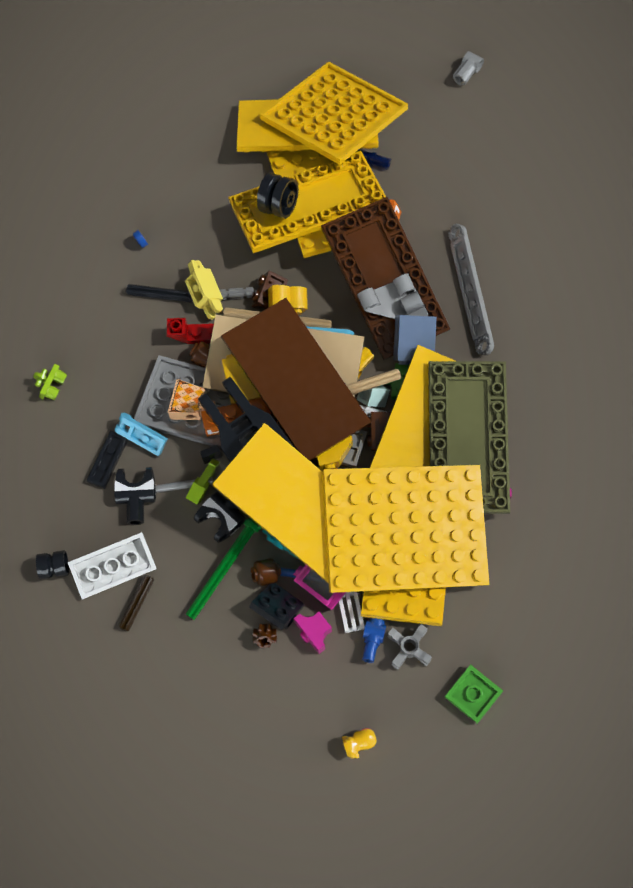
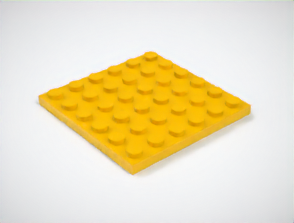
M328 61L260 113V120L340 165L408 109V103Z

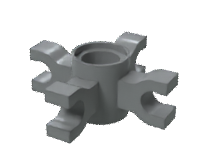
M421 624L413 636L406 637L394 628L389 631L387 637L400 646V653L391 664L394 668L398 670L407 658L413 657L417 658L427 667L432 657L419 648V641L427 633L428 628ZM406 643H412L414 644L415 649L413 651H407L405 650L404 645Z

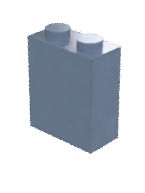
M395 315L393 360L399 361L400 365H410L417 345L435 352L437 317Z

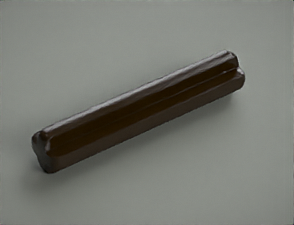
M143 576L119 624L121 629L125 631L130 630L154 582L151 576Z

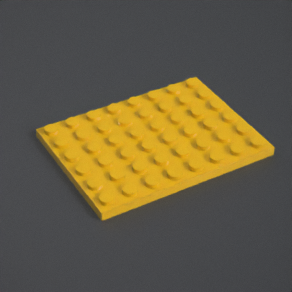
M480 465L324 469L322 471L329 593L489 585Z

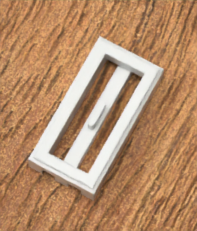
M346 592L339 601L345 633L364 630L365 626L363 617H361L358 593ZM350 596H354L360 626H356ZM345 597L347 600V605L352 624L351 628H348L344 604L342 598Z

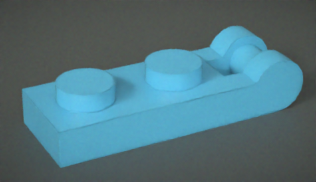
M121 413L119 417L120 422L116 424L114 431L159 456L168 438L134 420L129 414Z

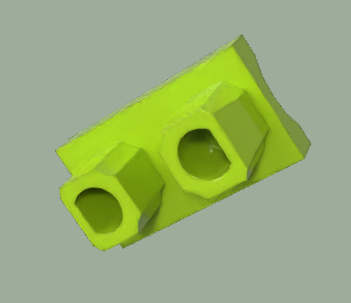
M54 364L48 377L46 376L48 372L46 369H42L41 373H34L33 377L37 380L35 386L40 387L44 383L39 398L43 400L45 397L53 400L56 399L59 389L51 386V384L55 381L63 385L67 374L59 370V365Z

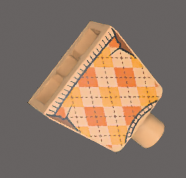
M176 379L168 409L170 419L201 420V411L204 408L198 401V398L205 394L206 390Z

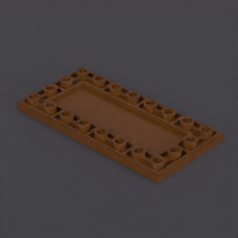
M388 197L321 225L323 234L383 360L392 357L394 353L395 319L364 311L357 294L365 289L380 288L392 283L397 277L408 273L428 312V316L437 317L436 336L450 330L447 320Z
M287 298L221 335L222 340L295 449L309 461L371 424L370 419Z

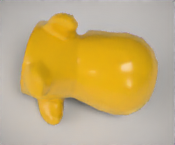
M369 728L356 731L353 736H342L347 757L352 759L359 758L358 752L360 750L373 748L377 741L374 731Z

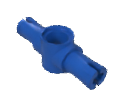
M370 618L369 621H366L363 634L364 643H366L362 657L364 662L374 663L377 647L380 646V643H383L386 625L384 619Z

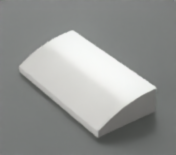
M142 532L68 562L82 600L157 569Z

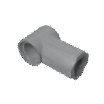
M468 51L463 57L461 65L453 74L455 82L458 85H465L474 72H479L484 59Z

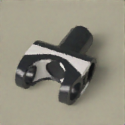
M146 467V473H144L143 479L138 483H129L125 479V470H117L115 503L127 504V524H143L144 503L156 502V484L152 467Z
M218 492L206 500L194 516V520L198 524L209 518H217L221 521L219 531L214 536V540L218 543L224 541L238 530L246 518L239 512L240 508L228 498L225 499Z

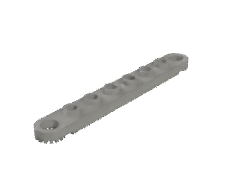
M453 224L451 229H449L448 237L451 241L450 246L472 339L475 343L476 352L487 356L494 349V341L467 230L463 225ZM459 229V231H460L459 233H460V234H458L459 236L456 237L455 234H456L457 230ZM486 341V344L488 345H486V349L483 350L482 346L483 343Z

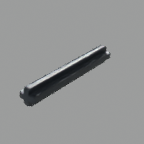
M128 284L126 288L128 295L194 303L189 291Z

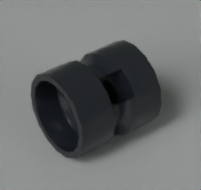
M65 550L55 551L52 556L48 553L36 555V569L40 580L51 578L53 574L56 577L69 575V561Z

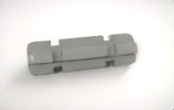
M230 288L228 291L220 289V293L223 297L222 300H227V298L241 299L244 296L252 298L254 288Z

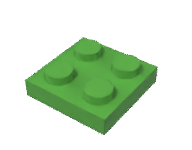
M470 664L445 695V698L478 724L502 694L503 690Z

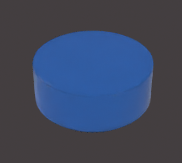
M139 230L132 234L141 248L148 245Z

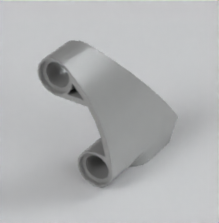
M408 273L397 277L392 283L377 289L368 288L357 294L364 311L393 319H395V315L428 316V312Z

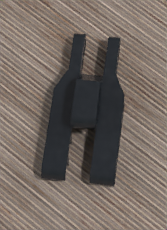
M231 377L222 381V384L243 413L228 424L206 393L198 398L204 410L219 429L221 448L230 463L264 423L292 445L269 413L251 405Z

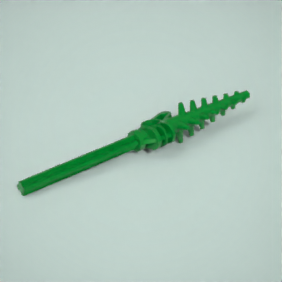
M250 517L244 521V529L186 612V615L191 619H196L253 533H258L262 529Z

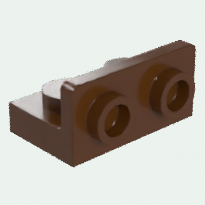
M270 270L266 274L261 275L257 282L259 285L258 290L252 296V307L256 308L259 305L265 309L269 308L268 288L272 285L286 286L288 279Z
M371 412V416H368L371 424L367 426V428L371 427V435H367L368 447H371L372 451L378 447L391 412Z

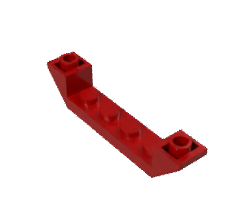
M167 318V337L186 344H199L201 341L211 343L214 323L187 324L186 318Z

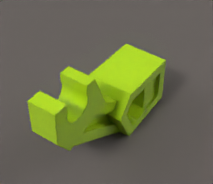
M213 458L209 462L201 477H197L193 482L186 499L195 504L201 502L210 485L208 481L214 475L220 461Z

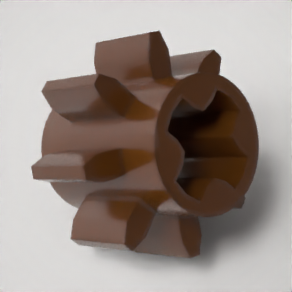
M260 623L258 629L253 628V643H257L259 648H270L272 643L277 642V629H273L270 624Z

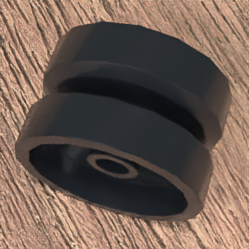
M268 173L263 178L257 194L259 211L271 215L274 214V216L285 219L288 218L294 211L298 199L299 187L296 179L282 178L281 175Z

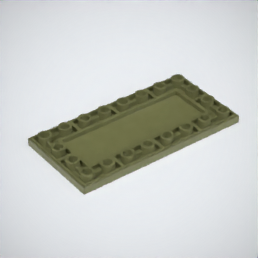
M429 361L430 466L480 465L484 514H510L506 361Z

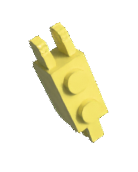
M191 260L188 263L190 275L185 280V283L195 306L203 309L208 319L213 320L217 313L222 312L223 308L220 301L223 297L211 269L204 268L199 260Z

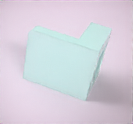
M381 385L358 393L357 400L367 406L385 407L390 389Z

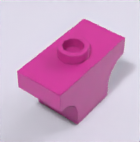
M320 612L312 617H305L301 614L297 615L294 618V622L302 631L300 636L306 643L310 642L320 654L325 650L324 639L332 632V627Z

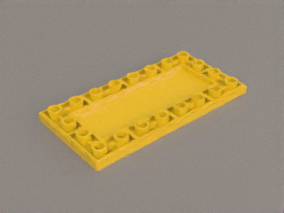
M279 99L239 101L237 152H282L313 149L260 120V113ZM378 134L361 148H378Z
M358 151L340 165L329 161L287 176L288 178L296 179L299 193L294 211L286 219L259 211L257 206L259 186L230 196L228 199L254 254L321 230V225L383 199L386 195L362 151Z
M417 345L369 468L430 466L429 361L455 360Z
M264 423L212 486L329 584L323 472Z

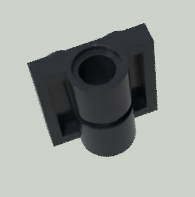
M276 583L269 584L251 602L249 607L283 630L284 628H289L305 604Z

